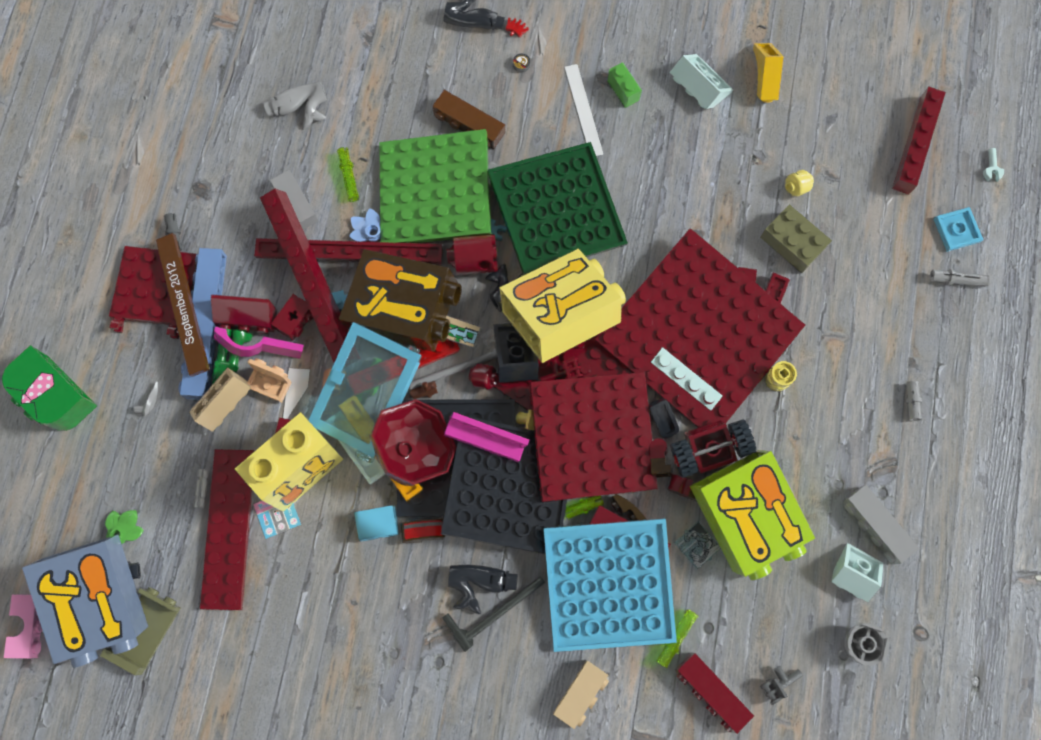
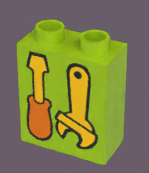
M757 450L756 453L745 456L690 486L732 571L744 577L749 576L750 580H758L772 572L770 563L783 557L784 561H792L803 556L807 552L804 545L815 539L772 451Z

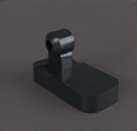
M665 398L651 402L649 410L659 434L663 438L676 435L679 432V426L669 402Z

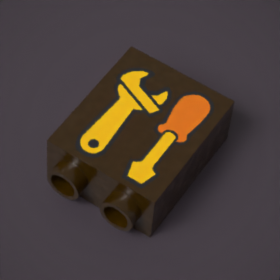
M364 249L339 320L349 330L354 322L396 343L435 352L438 341L444 342L448 337L450 321L446 319L450 305H458L462 286L457 282L448 267Z

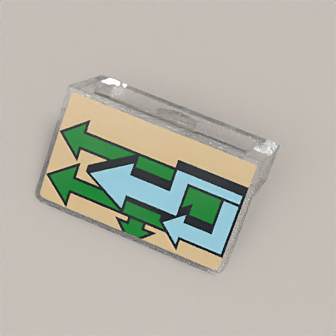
M447 315L446 319L450 321L447 340L474 348L478 336H481L482 327Z

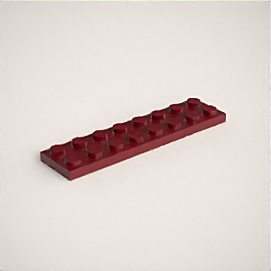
M214 450L200 609L243 610L252 488L235 468L254 453V450Z

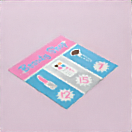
M264 501L253 504L265 539L301 525L294 503L284 512Z

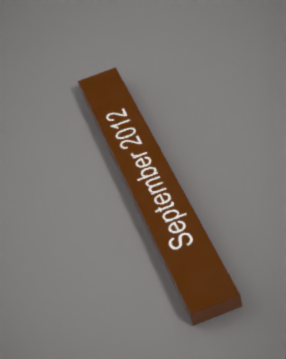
M174 233L156 239L188 373L189 376L194 377L209 371L210 368L177 238Z

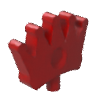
M508 18L506 31L511 32L510 36L516 34L518 37H522L524 33L529 31L528 27L524 29L526 23L520 25L521 19L515 23L516 18L511 21V18Z

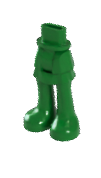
M224 328L227 330L229 338L238 345L242 346L244 343H249L252 340V334ZM220 343L218 345L217 358L214 361V368L212 369V384L215 383L227 368L235 373L239 369V356L230 352L229 361L226 362L227 349Z

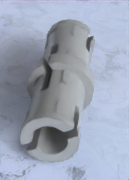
M908 381L906 382V404H908L909 421L922 420L920 406L922 398H920L919 382Z

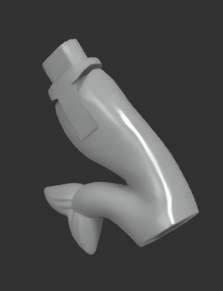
M321 81L288 89L277 94L274 98L270 97L269 101L263 102L268 116L274 114L278 116L279 114L286 115L296 111L308 100L305 107L303 129L308 128L313 120L322 121L326 118V116L316 110L319 104L327 101L326 92Z

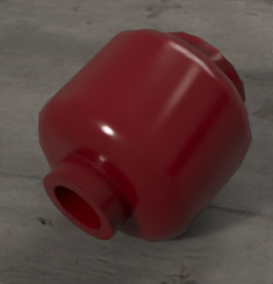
M478 363L470 369L469 381L473 387L490 390L498 383L499 377L494 366Z

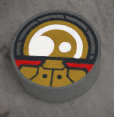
M523 53L517 54L513 58V68L518 72H526L530 68L529 56Z

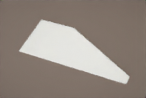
M289 368L288 378L292 383L286 393L283 418L288 419L308 388L310 369Z

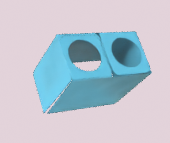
M396 506L354 512L359 541L399 535Z

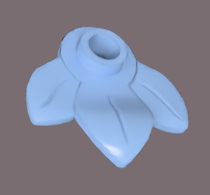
M373 209L367 211L365 218L351 217L354 231L349 236L354 241L363 242L369 240L375 242L381 238L380 217ZM372 231H376V232H377L376 235H370V234H371Z

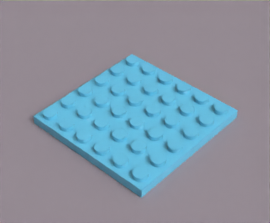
M665 518L544 528L554 652L677 643Z

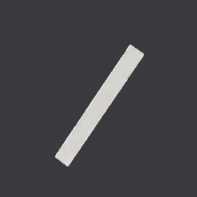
M578 65L566 66V74L586 143H592L596 156L603 155Z

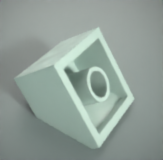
M847 543L833 570L832 583L852 593L855 597L869 602L881 587L883 562Z

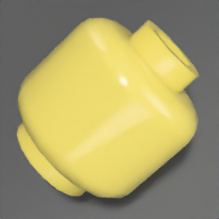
M799 170L787 176L785 188L791 195L801 196L812 189L814 180L810 173L805 170Z

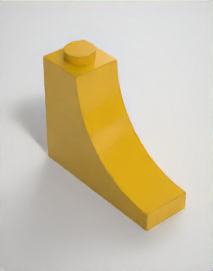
M754 43L753 51L756 56L758 72L757 96L762 102L771 103L773 100L779 99L784 56L772 43Z

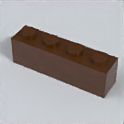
M445 89L433 104L434 116L440 121H446L456 130L459 129L466 132L486 129L488 147L495 149L506 133L504 123Z

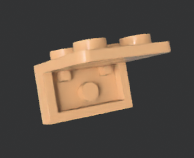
M255 358V360L249 359L247 363L254 369L247 382L251 387L250 390L282 403L292 383L288 375L284 373L283 369L274 365L271 368L266 365V362Z

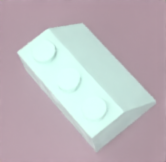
M697 54L683 55L670 71L674 76V81L682 84L686 88L685 91L690 96H694L698 100V104L704 109L714 108L733 91Z

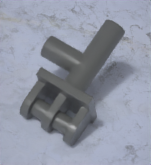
M781 666L773 669L780 681L777 678L766 680L760 686L761 689L765 690V696L770 698L771 705L788 697L784 689L803 676L799 669L786 676Z

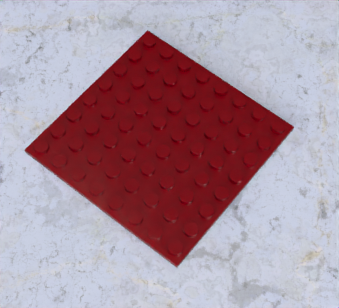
M690 228L621 308V322L601 332L595 341L633 373L645 372L646 384L662 398H665L669 404L695 426L700 428L720 420L727 423L806 324ZM662 348L722 395L712 410H709L651 363ZM688 385L689 389H690L692 392L698 391V390H692V389L690 388V386ZM703 396V400H704V402H705L706 404H712V403H714V402H711V403L707 402V401L705 400L704 396Z

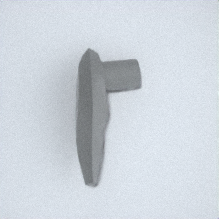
M155 382L149 396L146 398L144 406L134 407L135 413H143V416H146L151 412L157 399L158 382Z

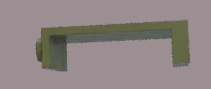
M151 587L138 590L142 594L140 602L148 624V628L136 637L139 645L119 654H113L111 648H104L100 655L135 676L143 674L181 607L175 605L177 601L167 596L165 599L158 595L160 592Z

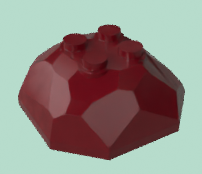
M417 399L380 411L370 439L376 458L387 476L402 485L413 486L446 474L449 471L456 451V445L453 438L444 436L447 424L441 411Z

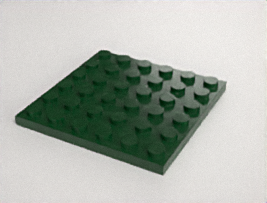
M591 142L488 169L487 174L523 276L577 249L585 257H589L628 244Z

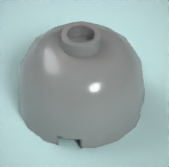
M862 623L853 626L846 634L844 646L847 654L855 662L861 665L873 666L886 658L889 651V641L885 637L883 630L878 626Z

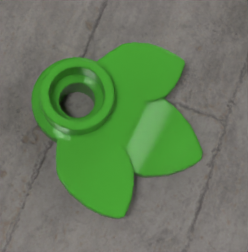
M130 510L121 515L116 511H112L105 521V526L108 529L106 538L113 536L115 533H120L121 544L125 541L138 539L144 530L136 526L138 519L137 511Z

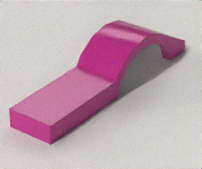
M215 327L214 339L229 352L240 357H251L264 351L300 359L304 345L268 337H263L259 343L253 346H241L229 338L226 329Z

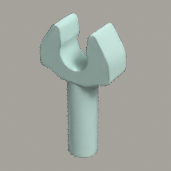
M996 148L988 149L989 168L983 171V176L986 181H989L992 178V173H994L996 182H998L1004 175V169L997 166Z

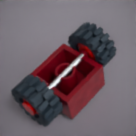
M742 419L730 423L728 428L726 423L720 420L685 432L686 439L670 444L672 456L681 477L684 478L698 472L701 474L738 461L736 453L740 458L756 453V443L746 420Z

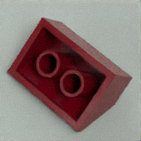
M211 295L213 323L217 327L238 329V331L246 333L251 330L259 334H268V332L275 331L271 323L277 316V310L269 299Z

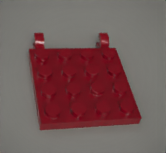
M124 247L109 317L113 319L110 328L114 329V332L123 333L125 320L169 325L166 334L170 335L172 339H179V332L158 249ZM180 252L191 293L195 285L193 274L197 270L195 262L197 254Z

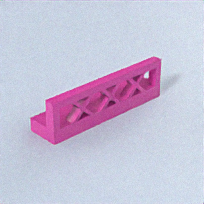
M455 412L450 416L444 436L516 462L520 461L523 449L529 442V439Z

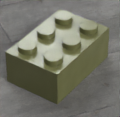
M790 204L764 230L760 237L801 273L832 242L829 237Z

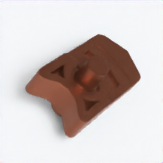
M423 382V386L412 389L409 395L412 399L424 396L431 398L432 395L438 393L436 382Z

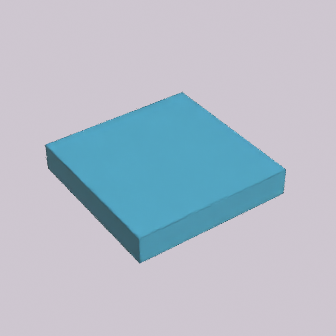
M970 207L939 215L933 219L947 252L983 241Z

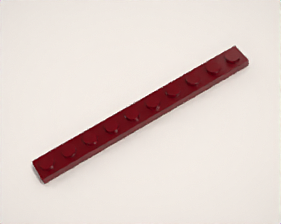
M256 238L254 254L256 258L287 259L278 239ZM308 240L316 260L359 262L363 250L366 249L429 264H442V244Z

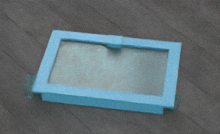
M353 322L311 413L309 422L316 429L357 449L355 453L357 458L373 463L376 457L370 439L373 427L381 410L402 404L420 364L419 361L422 357L419 354L420 349L411 345L406 348Z

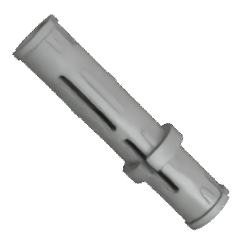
M933 269L930 272V281L946 282L948 285L956 283L987 287L990 284V276L959 273L954 270L940 271Z

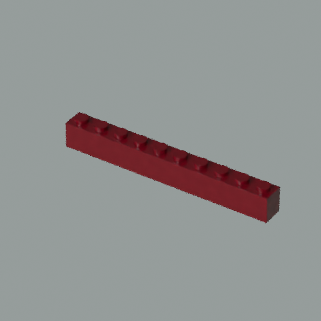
M274 188L261 196L260 200L330 356L335 363L349 330L339 320L340 310L287 193ZM355 344L343 368L361 360Z

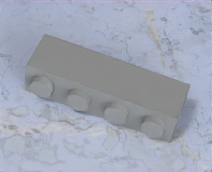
M867 485L859 487L843 500L845 509L857 518L858 525L871 535L872 542L885 552L884 556L890 563H894V565L901 564L919 550V547Z

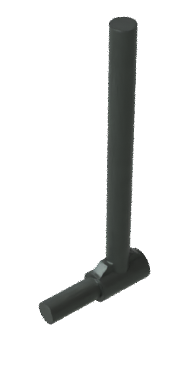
M540 576L469 631L460 629L449 613L442 617V619L454 634L453 637L460 647L466 652L474 646L473 638L542 586L545 581Z

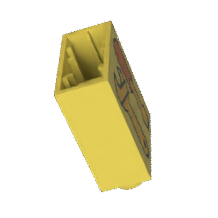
M579 249L500 287L503 314L542 363L620 323L621 305L626 302L622 288L615 282L609 284L604 278V272L600 263L596 259L588 260Z
M300 412L238 465L235 470L262 501L284 512L338 465L343 458Z

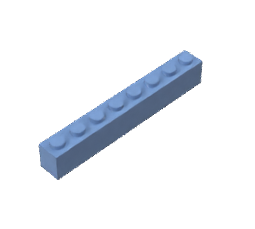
M199 248V254L195 258L197 270L193 274L195 285L194 290L191 291V297L210 370L191 377L188 373L186 361L182 363L181 373L183 376L178 390L185 399L200 400L211 387L216 347L214 330L217 327L213 323L211 295H222L227 255L222 249Z

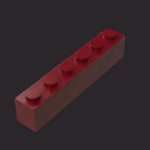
M928 86L921 95L892 189L909 195L917 187L946 92Z

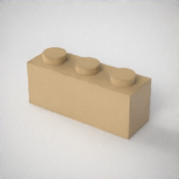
M227 368L189 413L195 422L213 432L216 427L222 424L223 419L228 413L234 410L241 398L247 395L251 387L243 377Z
M586 660L555 708L553 715L573 729L576 726L580 727L586 719L584 713L587 708L592 709L598 699L595 696L599 689L603 691L609 680L606 679L608 674Z

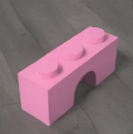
M12 595L9 616L21 617L24 621V629L18 636L6 637L4 658H38V654L41 651L40 634L43 630L31 595Z

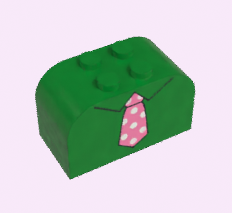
M32 345L25 349L4 370L2 383L5 390L12 396L10 400L16 406H21L25 410L23 413L30 420L34 419L39 424H44L58 431H68L76 427L97 407L96 403L47 354Z

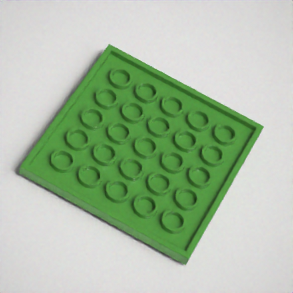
M486 129L379 142L381 242L423 243L451 240L453 237L491 235Z

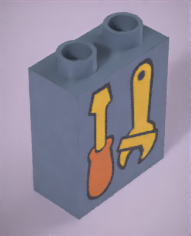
M119 535L51 555L22 567L54 664L70 659L72 667L76 668L98 659L96 650L111 646L113 654H119L139 645L136 637L148 628V624Z

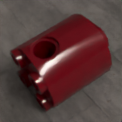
M495 234L453 237L454 244L450 249H447L448 264L456 269V275L498 272L497 261H493L497 258Z

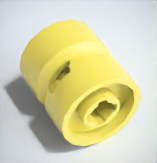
M780 361L767 372L765 377L766 384L771 390L783 391L796 380L797 371L791 363Z

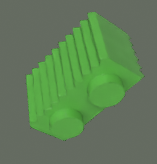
M624 63L612 67L609 70L607 82L619 97L618 99H621L622 105L627 108L640 100L642 90Z

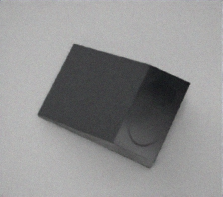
M511 323L493 324L499 383L538 380V357Z

